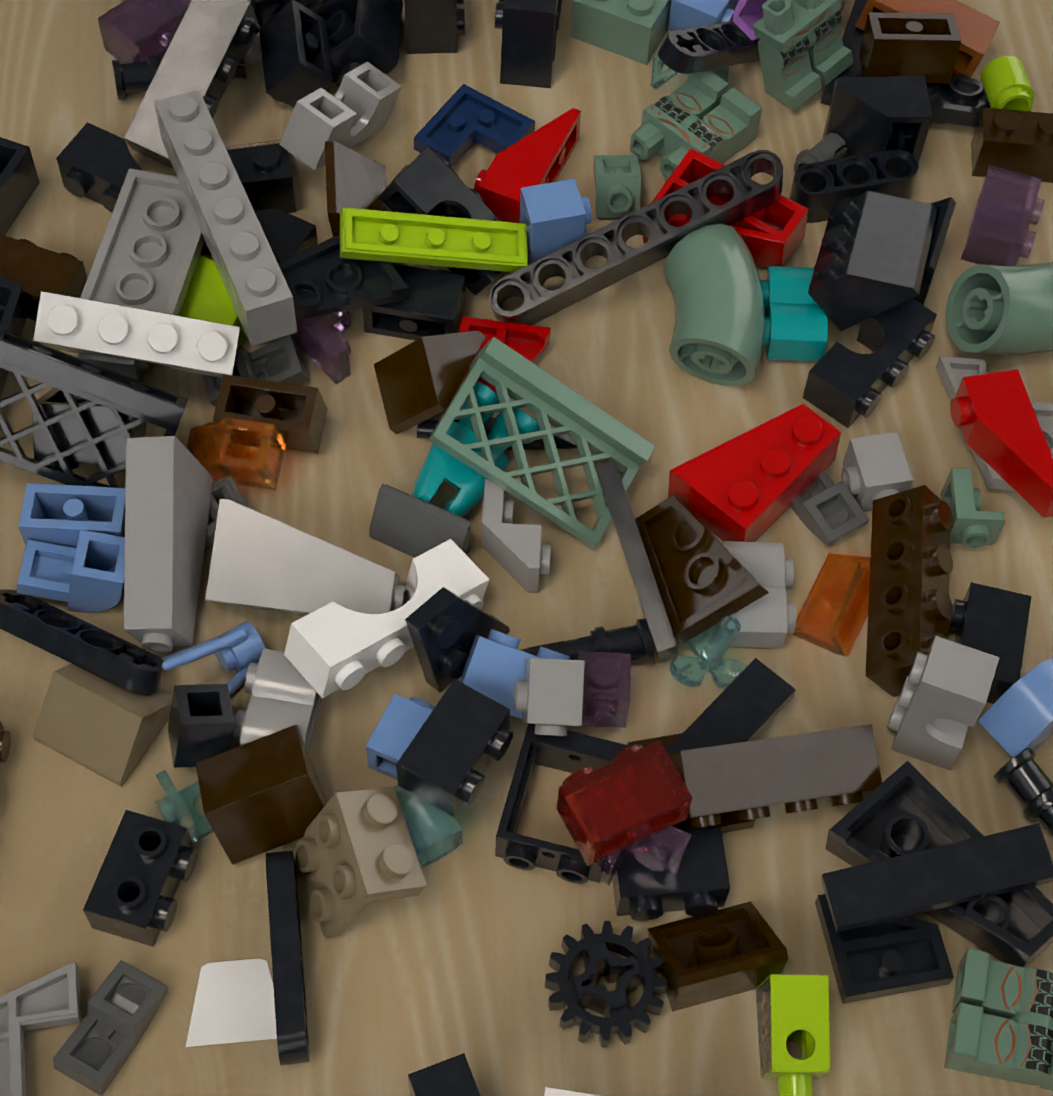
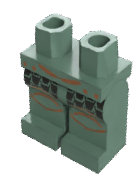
M768 0L762 5L763 18L753 25L754 36L759 38L758 51L765 93L794 111L822 89V83L827 85L854 63L852 50L843 46L840 30L842 22L840 13L842 8L841 0Z
M710 70L688 74V80L669 96H663L655 104H651L643 110L641 126L631 135L630 151L634 155H638V158L641 160H647L655 153L662 157L660 171L667 180L690 148L722 164L756 139L762 107L734 87L728 90L729 84Z
M968 948L958 965L952 1013L954 1015L950 1021L944 1068L1022 1084L1040 1085V1088L1053 1091V973L1042 969L1023 968L990 959V953Z

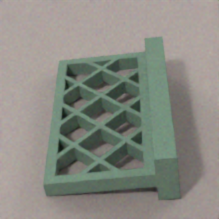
M493 337L477 353L469 367L470 370L428 440L593 548L598 545L612 519L607 502H604V493L602 488H600L594 463L611 460L613 463L616 462L618 470L622 472L620 477L626 492L639 467L647 462L655 445ZM479 376L496 388L499 404L478 407L473 386ZM466 400L468 409L460 410ZM526 407L535 413L540 431L519 434L513 410ZM502 412L509 437L488 440L481 415ZM471 418L477 442L463 445L446 434L453 420ZM566 434L576 441L580 458L560 462L554 436ZM543 439L549 464L529 468L522 442ZM511 445L518 470L504 472L496 467L490 448ZM474 451H480L481 456L476 454ZM583 465L590 491L570 495L563 469ZM552 472L559 497L544 499L535 491L531 475ZM516 478H521L522 483L517 481ZM592 498L597 514V520L592 529L576 519L572 502ZM556 505H561L562 510L558 508Z

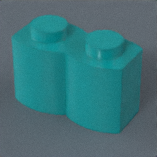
M768 266L766 280H760L765 308L763 345H766L767 359L819 361L824 356L828 337L827 315L808 294L814 268Z

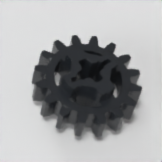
M604 921L600 934H594L588 924H584L581 928L580 941L577 942L567 934L563 937L562 948L566 955L552 952L550 955L549 966L557 972L546 974L545 988L557 992L548 998V1008L550 1011L564 1010L559 1026L564 1030L571 1027L574 1023L580 1027L578 1041L582 1043L589 1038L592 1032L599 1034V1042L602 1048H607L611 1034H618L620 1040L625 1045L629 1044L632 1037L631 1027L635 1026L643 1033H647L651 1026V1020L647 1013L660 1015L664 1002L655 995L666 992L668 979L654 975L662 970L663 958H648L647 955L652 941L649 938L641 940L638 944L631 941L633 927L629 925L622 931L621 935L613 934L610 921ZM611 952H615V953L621 954L622 956H624V957H626V958H622V957H620V956H618V955H615V954H613V953H611ZM583 957L584 973L574 976V980L568 983V977L572 968ZM604 976L607 983L616 982L615 990L608 991L604 984L596 985L597 977ZM643 984V994L639 1002L629 1010L628 993L637 991L638 986ZM588 1008L592 1011H595L603 1015L604 1017L595 1016L585 1011L584 1009Z

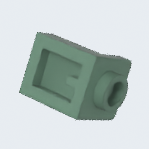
M594 155L593 173L596 188V216L598 218H622L640 209L641 171L638 155Z
M951 468L940 493L941 500L950 506L953 513L954 525L950 529V543L963 544L969 548L993 545L1005 524L1004 513L980 511L981 493L979 488H973L971 469Z

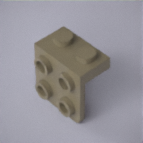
M394 786L336 792L307 827L304 837L298 839L295 849L296 863L300 871L305 874L311 894L310 908L312 916L320 924L322 933L326 938L339 936L369 902L418 896L427 886Z

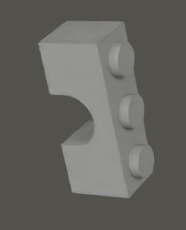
M366 62L344 75L334 96L320 88L298 100L279 145L293 154L300 163L311 167L313 170H317L325 165V141H336L348 148H352L381 130L388 119L402 86L369 62Z
M935 636L927 655L917 652L910 674L906 677L899 699L896 700L887 726V728L896 731L890 750L951 771L962 750L968 727H974L987 702L999 657Z

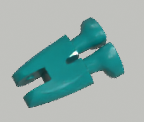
M476 381L473 389L478 407L500 403L497 394L483 383ZM466 400L463 403L461 410L468 409ZM520 409L513 410L519 434L540 431L539 424L531 416ZM499 412L487 435L488 440L509 437L502 412ZM494 413L481 415L483 425L494 415ZM471 418L459 419L458 423L453 421L446 434L463 445L477 442ZM534 440L522 442V444H529L531 442H534ZM433 443L416 479L411 495L429 502L437 494L438 488L444 480L457 489L453 497L446 503L444 510L464 518L484 497L485 479L487 478ZM511 445L490 448L494 465L502 471H505L510 464L509 459L503 452ZM474 451L476 454L481 456L480 451Z

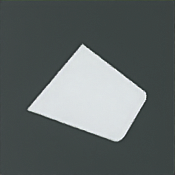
M256 958L212 962L201 967L185 1047L277 1039L274 987L266 960Z

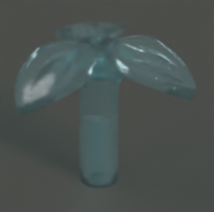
M725 616L719 625L716 624L689 640L687 644L698 658L680 655L673 659L669 668L672 676L683 685L697 687L701 685L705 672H709L715 685L718 688L726 689L747 667V665L736 659H722L741 629L740 622L733 616Z

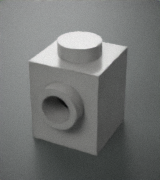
M897 432L850 439L842 464L841 479L864 512L873 511V500L911 488L913 477Z
M525 658L524 679L515 680L513 707L514 711L522 712L523 723L535 724V734L567 736V725L581 726L585 661Z

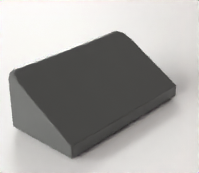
M382 484L378 492L369 528V536L372 539L414 558L452 539L466 555L471 549L470 521L387 484Z

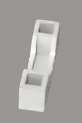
M41 291L33 341L57 350L138 360L174 368L179 371L223 378V374H233L240 327Z
M449 539L412 559L405 583L407 586V603L387 613L366 614L352 611L332 601L291 623L284 656L322 699L340 688L342 690L351 689L362 680L365 674L381 665L383 667L393 665L406 651L414 647L405 619L441 588L444 587L463 600H467L482 609L484 605L482 600L490 579L452 539Z

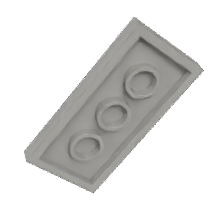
M129 168L82 291L81 299L179 316L205 239L177 176Z

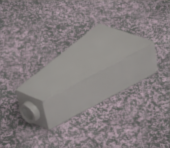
M176 436L127 438L124 630L140 642L142 648L152 652H170L173 646H192L213 485L212 475Z
M220 499L205 600L215 604L308 615L332 601L352 611L366 614L387 613L405 605L407 586L399 584L400 576L395 571L232 500Z

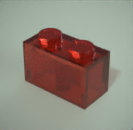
M659 740L644 748L640 744L630 746L619 752L613 758L612 763L594 771L591 767H586L569 775L563 781L562 786H559L556 809L588 866L686 820L693 797Z

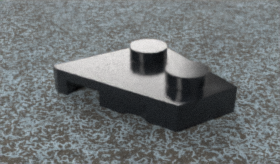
M444 587L405 619L425 680L438 692L444 690L454 679L461 678L476 635L488 638L491 629L505 634L510 632L509 627L499 619L485 613L474 604L463 600Z
M818 895L815 905L842 1004L948 985L953 980L954 976L938 924L913 917L909 919L897 918L836 933L826 895Z

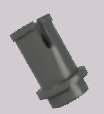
M828 133L812 149L802 150L797 155L794 171L796 172L798 168L809 163L843 158L847 154V147L841 148L838 152L836 151L846 144L844 139L836 133Z

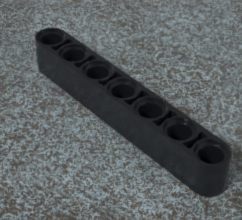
M769 150L751 152L501 278L493 285L489 294L490 305L497 321L533 325L666 258L674 246L689 233L707 225L724 224L730 226L773 204L779 199L783 188V165L781 159ZM758 173H767L774 179L767 184H757L751 180V177ZM719 193L727 194L732 198L729 203L722 206L714 205L709 201L712 196ZM677 214H684L690 218L687 224L680 227H674L667 222L669 218ZM635 235H643L649 239L644 246L639 248H631L626 245L627 240ZM596 255L607 259L606 263L598 269H589L584 266L590 257ZM559 276L565 279L563 286L559 289L547 290L543 288L545 281L550 277ZM520 297L524 299L523 304L517 310L505 311L502 309V305L509 298Z

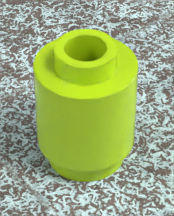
M1002 56L989 62L983 68L980 79L990 107L1031 111L1034 91L1022 61L1015 56Z

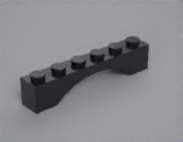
M88 122L56 158L64 188L77 197H86L103 205L111 213L114 210L129 168L142 170L132 157L125 139ZM278 208L254 211L277 263L318 244L316 225ZM205 241L201 251L211 255Z

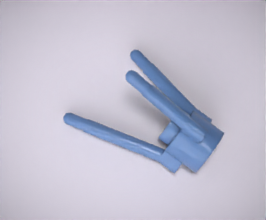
M246 621L214 639L163 657L162 668L168 671L214 653L226 672L234 668L238 671L227 683L231 696L246 681L250 663H256L260 659L265 646L254 626Z

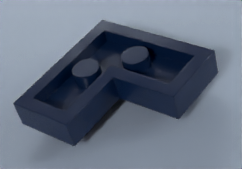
M463 84L413 138L414 150L422 153L429 147L436 155L441 154L452 167L474 141L496 153H500L535 131V121Z

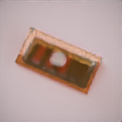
M829 553L796 619L795 632L792 634L832 653L848 657L868 616L871 557Z

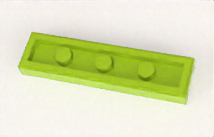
M342 207L340 212V258L515 272L528 265L527 228L524 223Z

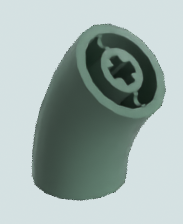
M724 224L703 226L680 240L666 258L663 272L675 303V325L669 352L671 359L681 369L696 378L723 386H741L750 383L755 377L762 352L765 321L759 274L750 250L742 236L733 227Z
M1053 261L1018 266L977 264L966 269L954 282L947 299L946 324L954 344L965 352L993 355H1017L1053 351Z

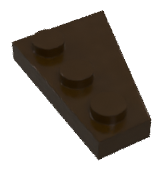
M674 495L635 519L673 635L682 643L688 642L769 593Z

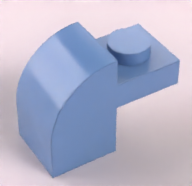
M81 529L77 548L27 539L17 582V593L68 602L67 611L90 613L113 608L121 599L124 585L125 537Z
M1053 657L1043 661L1021 677L978 720L1012 758L1028 748L1036 751L1053 733Z

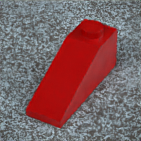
M570 109L495 156L488 170L482 169L479 172L473 190L483 198L485 205L500 221L520 223L521 188L556 182L579 141L580 110Z
M1013 369L963 377L956 396L952 398L950 403V413L954 425L961 427L967 445L1043 518L1053 516V457L1019 370Z

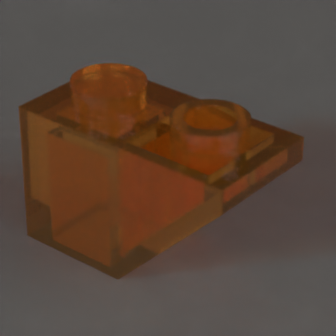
M224 418L191 428L186 448L212 475L213 481H218L231 475L236 485L276 490L286 444L274 424Z

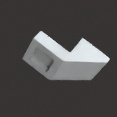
M485 479L482 548L528 593H538L539 574L549 575L551 545L541 544L542 525L513 524L514 500H504L505 490L490 480Z

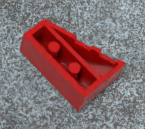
M690 148L652 202L725 165ZM722 193L715 194L709 199L712 204L719 206L725 205L732 200L730 196ZM780 195L779 199L773 204L730 226L742 236L756 266L768 268V266L784 267L805 238L808 208ZM677 214L669 218L667 222L674 227H680L687 224L690 218L684 214ZM643 236V243H647L649 239Z
M801 404L671 469L668 498L674 495L710 532L722 541L756 542L792 505L793 501L798 496H801L818 479V476L835 461L841 431L805 404Z

